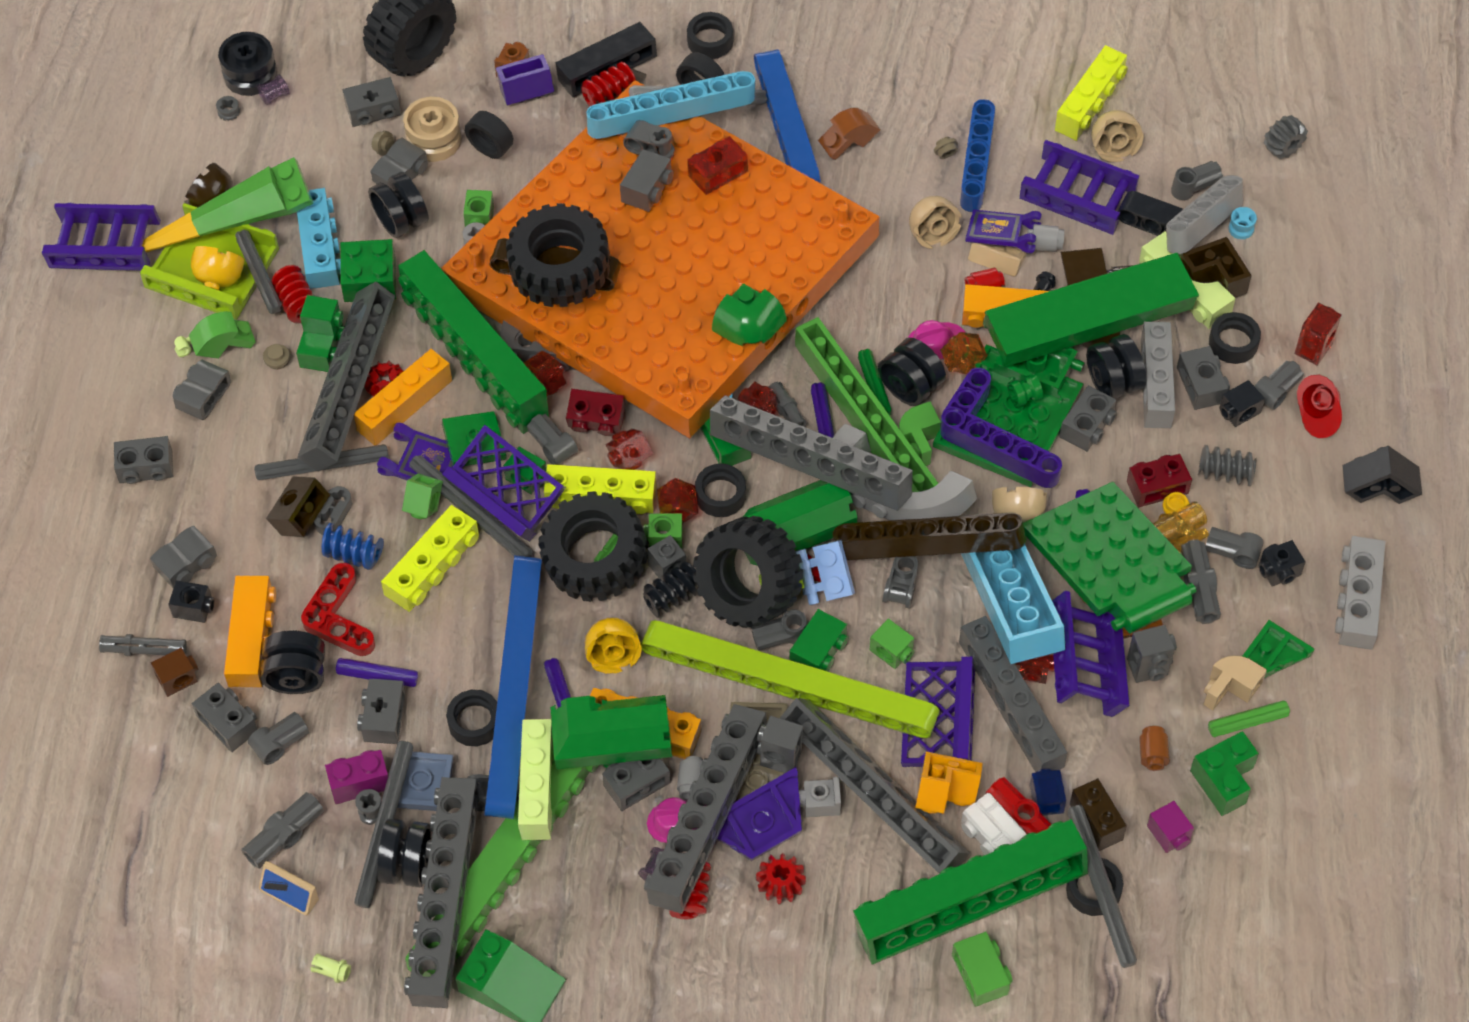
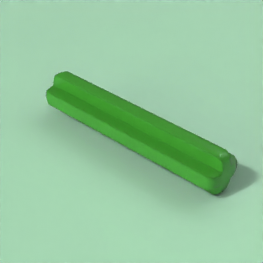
M1286 701L1275 702L1211 720L1208 723V730L1212 737L1221 736L1288 717L1290 708Z

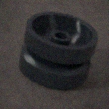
M240 32L228 37L219 47L218 58L222 68L223 79L226 86L233 93L242 96H254L264 93L272 87L277 79L278 71L274 60L273 48L265 36L256 32Z
M398 172L389 177L388 185L380 182L369 188L368 195L371 205L381 224L393 238L406 234L409 231V225L418 227L428 222L429 216L425 202L415 184L404 172Z
M1122 334L1111 338L1108 344L1099 342L1087 348V366L1097 390L1116 399L1123 396L1124 391L1133 393L1146 386L1147 379L1144 362L1138 347L1129 335Z
M915 338L903 340L894 349V352H890L878 363V373L886 388L897 399L909 406H918L930 395V391L933 392L946 379V372L939 357L930 347Z
M297 630L276 632L265 638L262 649L264 662L261 665V681L264 686L284 694H305L313 692L322 686L324 682V667L322 663L325 660V644L322 639L311 633Z
M389 818L386 820L378 851L377 876L380 883L395 885L402 875V880L406 886L419 888L423 886L422 870L423 867H428L429 858H426V844L428 840H431L429 823L414 821L407 831V826L403 820Z

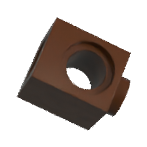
M182 647L151 662L155 676L167 697L198 682L195 671L199 670L192 655H185Z

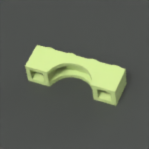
M1163 232L1142 246L1139 263L1173 254L1167 250L1166 232ZM1192 280L1199 297H1197L1193 309L1189 311L1198 322L1203 323L1210 329L1216 318L1233 311L1236 298L1218 281L1199 283Z
M551 719L522 721L518 827L522 840H551L552 809L550 781L552 761H554Z

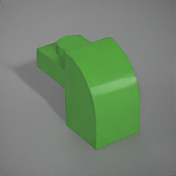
M218 312L205 317L189 334L195 355L210 358H219L228 345L251 348L256 342L249 322L234 320L232 312Z
M930 401L906 411L899 423L900 431L926 466L931 465L932 449L928 440L936 437L941 425V421Z

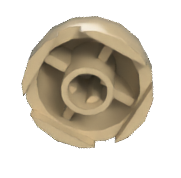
M1112 110L1101 115L1094 123L1091 133L1093 146L1098 155L1109 162H1120L1124 160L1122 157L1136 154L1142 146L1144 138L1138 121L1132 114L1122 110Z
M928 196L916 203L911 210L909 226L913 236L921 246L929 249L933 248L931 245L941 242V246H944L953 240L960 230L959 220L962 216L957 207L948 199L941 196Z
M1001 487L992 491V506L995 514L1016 513L1022 517V522L1024 523L1046 511L1047 492L1044 493L1042 489L1016 487V490L1007 492V487Z

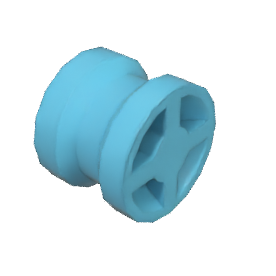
M1247 207L1236 208L1231 214V221L1228 227L1229 233L1234 238L1240 240L1250 238L1253 235L1254 226L1257 221L1256 213Z

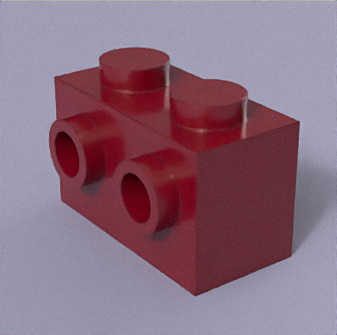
M571 388L566 413L568 427L576 432L592 430L598 431L599 434L604 436L621 435L626 407L624 395Z
M1179 453L1172 456L1164 455L1150 462L1134 464L1132 467H1129L1126 482L1138 508L1161 502L1173 492H1179L1184 495L1189 494L1192 478Z

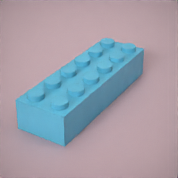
M1025 544L1016 550L961 553L1010 664L1065 650L1064 625Z

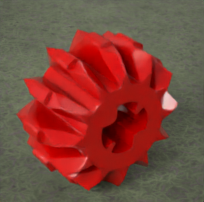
M782 852L780 859L776 860L773 855H770L768 857L769 863H760L761 871L756 873V881L760 882L758 884L759 892H766L765 898L767 901L776 897L778 904L782 903V898L792 902L794 900L793 894L801 895V886L806 884V877L802 875L804 867L796 865L795 856L785 860V854Z

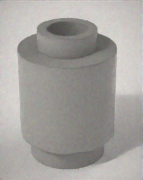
M1033 224V229H1028L1027 234L1032 233L1036 235L1034 243L1027 242L1030 245L1034 244L1036 246L1035 250L1056 252V250L1063 249L1064 229H1058V226Z
M689 756L680 761L677 790L679 791V797L688 801L691 784L693 781H697L700 776L702 758Z

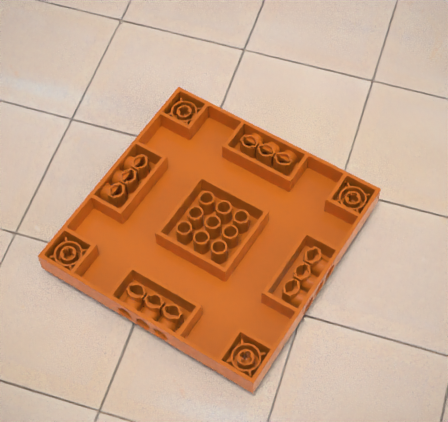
M635 80L615 100L629 97L630 87L645 85ZM700 116L658 125L668 128L672 134L670 143L674 146L675 153L671 158V169L674 171V175L670 185L664 187L659 202L654 203L648 212L621 202L620 184L639 156L628 151L623 144V140L628 132L596 139L589 136L586 127L441 269L477 310L500 324L503 323V320L518 329L523 334V338L532 343L533 341L538 342L543 348L556 354V358L615 394L624 395L625 400L690 439L709 419L710 409L724 396L729 397L879 237L880 216ZM557 203H564L566 207H571V205L578 206L582 212L584 209L593 214V218L599 219L608 238L610 256L615 257L621 263V268L612 290L602 291L595 289L596 293L589 299L587 297L583 298V302L576 305L573 302L569 303L568 307H560V305L553 304V307L544 306V302L537 304L530 301L529 296L524 297L519 292V289L515 287L511 275L498 273L490 267V259L497 241L502 238L509 239L511 229L514 226L517 227L516 222L524 216L526 218L531 210H540L542 206L548 204L550 207L557 206ZM556 246L561 248L577 250L569 246ZM743 283L760 293L766 289L777 298L785 310L787 321L764 344L760 341L753 344L744 343L743 346H740L712 331L713 317L720 302L726 294L732 296Z

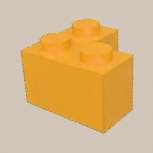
M926 751L915 808L922 809L927 813L933 814L938 812L944 814L947 801H951L958 806H971L976 801L983 763Z

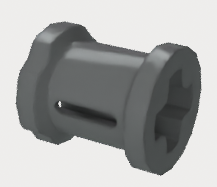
M363 790L356 796V808L358 809L360 820L365 824L372 825L377 820L381 796L375 790Z

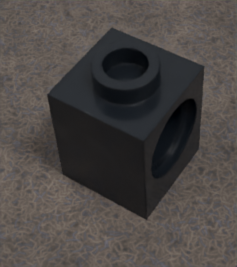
M1247 380L1223 394L1219 409L1222 416L1229 420L1234 427H1237L1261 413L1265 398Z
M176 580L168 605L173 618L205 623L208 613H212L214 609L215 599L212 597L208 585ZM198 600L194 604H189L191 601Z

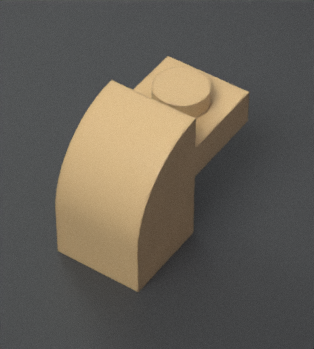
M1228 656L1220 659L1213 665L1209 678L1211 680L1204 689V693L1207 694L1204 705L1214 710L1228 691L1248 703L1262 685L1267 670L1254 661L1242 656Z

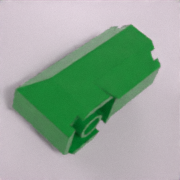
M822 480L751 507L743 516L748 518L758 516L763 518V521L768 519L774 522L777 529L783 528L788 533L786 536L788 540H793L797 546L794 548L795 551L807 549L833 538V531L837 526L845 523H857L858 518L856 510L850 512L849 504L853 503L850 493L845 489ZM744 552L750 564L758 566L754 559Z
M666 695L614 701L602 700V704L596 703L595 697L581 696L565 698L561 701V707L556 709V705L550 707L556 770L672 757Z

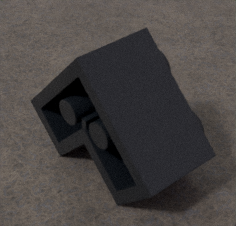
M1390 446L1380 447L1372 453L1357 457L1353 461L1342 465L1345 493L1360 503L1385 494L1398 504L1422 495L1419 466Z

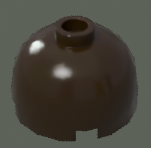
M211 163L206 167L209 172L204 176L199 174L191 184L185 195L189 200H185L184 203L198 208L231 189L233 181L230 175L217 163Z

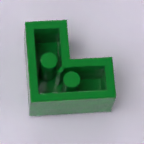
M307 295L300 314L303 334L296 352L299 367L328 372L344 329L343 311H340L338 300Z
M1243 731L1195 755L1190 772L1221 816L1245 805L1251 791L1242 774L1254 769L1259 753Z

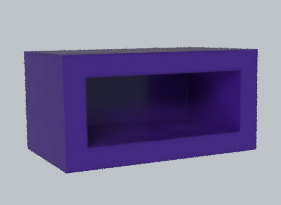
M544 54L496 67L500 90L506 105L554 92L550 68Z

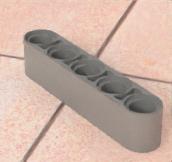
M1236 175L1222 177L1166 224L1167 250L1170 253L1178 254L1188 252L1227 219L1236 208L1241 207L1243 204V179Z

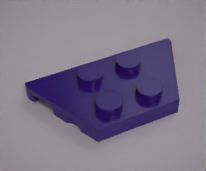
M797 769L789 770L734 802L717 839L750 861H753L801 833Z

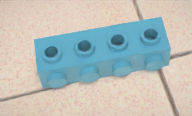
M325 188L309 190L314 204L297 211L306 280L309 289L340 285L338 274H341V259H336L335 254L340 253L338 238H333L332 233H337L335 217L330 218L329 214L334 213L332 197L327 198Z

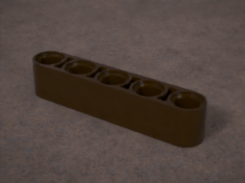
M502 238L497 241L489 264L494 271L511 275L506 255V242L508 239ZM552 247L542 252L537 257V260L549 265H560L575 259L580 254V251ZM610 256L609 275L605 278L604 285L600 289L596 288V290L610 291L614 288L621 268L620 261L615 257Z

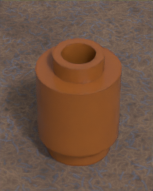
M1160 726L1144 728L1142 735L1139 737L1141 764L1151 771L1162 770L1164 766L1170 763L1168 735L1165 733V729Z

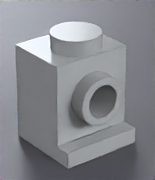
M833 777V780L804 781V789L799 790L800 807H805L806 817L840 815L839 777Z

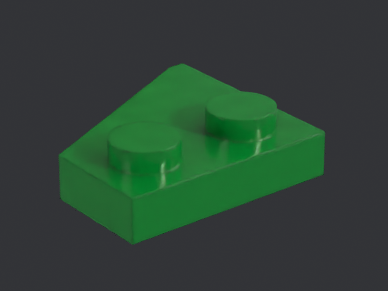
M1268 620L1242 657L1248 658L1265 668L1267 671L1264 678L1311 657L1315 648Z

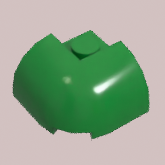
M743 283L732 296L726 294L720 302L713 317L712 331L740 346H743L744 343L753 344L760 341L764 344L787 321L783 306L773 294L766 289L760 293Z

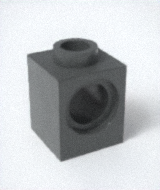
M671 535L648 548V565L661 580L663 574H671L673 568H680V565L686 562V554Z

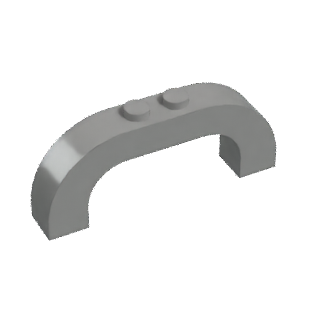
M844 424L833 437V439L868 453L871 452L866 432L848 424ZM950 471L933 488L922 492H912V496L898 511L848 491L856 507L864 508L873 512L877 517L888 520L959 516L977 500L973 480L953 471Z

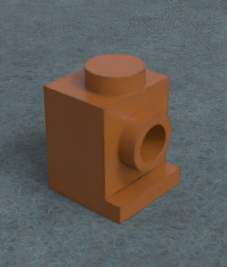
M514 42L513 44L505 43L499 57H496L494 60L495 72L496 67L530 58L529 49L520 42Z

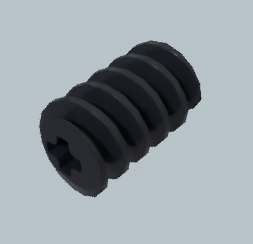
M683 562L680 568H673L671 574H663L662 580L656 578L653 580L652 585L646 584L643 587L644 601L656 618L660 617V607L666 613L670 611L669 602L675 607L679 606L677 597L686 602L688 600L687 591L693 596L697 595L696 586L698 583L694 582L693 577L696 569L690 563Z

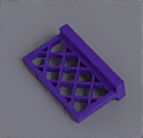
M486 425L482 427L454 466H448L442 474L512 531L529 542L536 534L534 532L535 528L566 489L565 486ZM489 434L494 438V450L482 452L481 443ZM512 452L514 465L501 467L500 454ZM495 455L496 468L484 470L483 457ZM477 458L478 471L467 473L462 469L469 459ZM531 467L534 480L521 482L520 469ZM515 470L516 483L503 486L502 472ZM497 473L498 487L486 488L484 475ZM551 483L556 487L549 497L541 498L540 484ZM534 485L535 499L523 501L522 487ZM516 488L517 502L505 503L504 490ZM536 504L537 513L529 522L524 518L523 506Z
M961 657V661L906 662L905 695L915 698L921 693L929 703L937 706L942 714L937 717L933 732L941 739L931 748L922 741L923 738L903 733L902 767H923L925 753L920 758H908L909 750L917 743L925 751L935 753L946 743L953 749V757L972 761L976 672L973 657ZM956 670V678L949 684H946L939 677L945 671ZM913 671H925L930 675L920 685L912 679ZM935 680L943 689L932 697L924 689ZM949 693L955 698V703L946 710L938 701ZM948 718L954 724V728L944 735L937 726Z

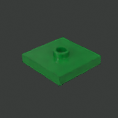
M494 411L442 419V428L453 466L484 425L501 436ZM489 434L481 443L482 452L494 450V438ZM501 453V460H506V453ZM495 455L484 456L483 463L495 462ZM477 458L469 459L464 466L477 464Z

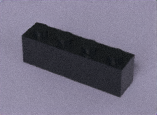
M641 22L633 24L555 62L558 81L573 98L582 93L583 81L591 80L593 76H599L603 71L608 72L610 67H616L620 62L626 63L632 69L657 57L656 39Z

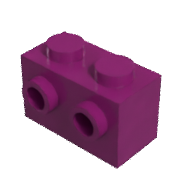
M381 750L364 751L359 756L348 759L338 758L325 765L335 805L355 800L356 796L366 789H372L378 793L385 791L388 774Z

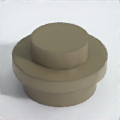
M389 131L377 132L372 138V149L378 155L384 156L394 144V138Z
M944 137L936 142L937 146L933 150L936 155H939L940 159H945L958 151V142L955 138Z
M281 344L270 345L263 352L265 364L275 370L284 368L290 358L288 349Z

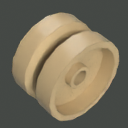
M430 96L418 99L406 109L403 117L406 140L424 150L427 154L428 162L446 160L456 153L460 147L462 137L457 109L450 101L441 97Z

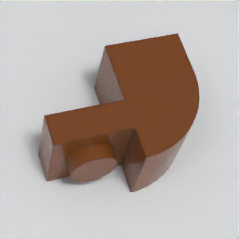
M849 108L838 113L830 120L833 125L818 141L830 158L836 160L852 143L864 147L881 129L868 112L859 108Z

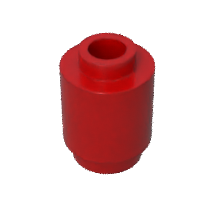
M995 267L970 273V276L964 279L966 285L1005 286L1003 273L1001 271L998 272Z

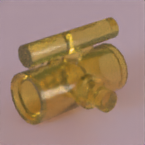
M1196 501L1173 513H1163L1157 521L1153 522V525L1179 552H1181V545L1189 540L1201 541L1209 536L1205 527L1196 531V529L1207 524L1206 513Z

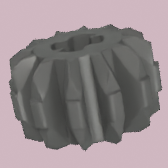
M1293 115L1283 116L1279 121L1276 120L1273 126L1269 127L1270 130L1264 136V144L1279 159L1288 158L1292 153H1296L1298 148L1302 147V143L1307 139L1308 130Z

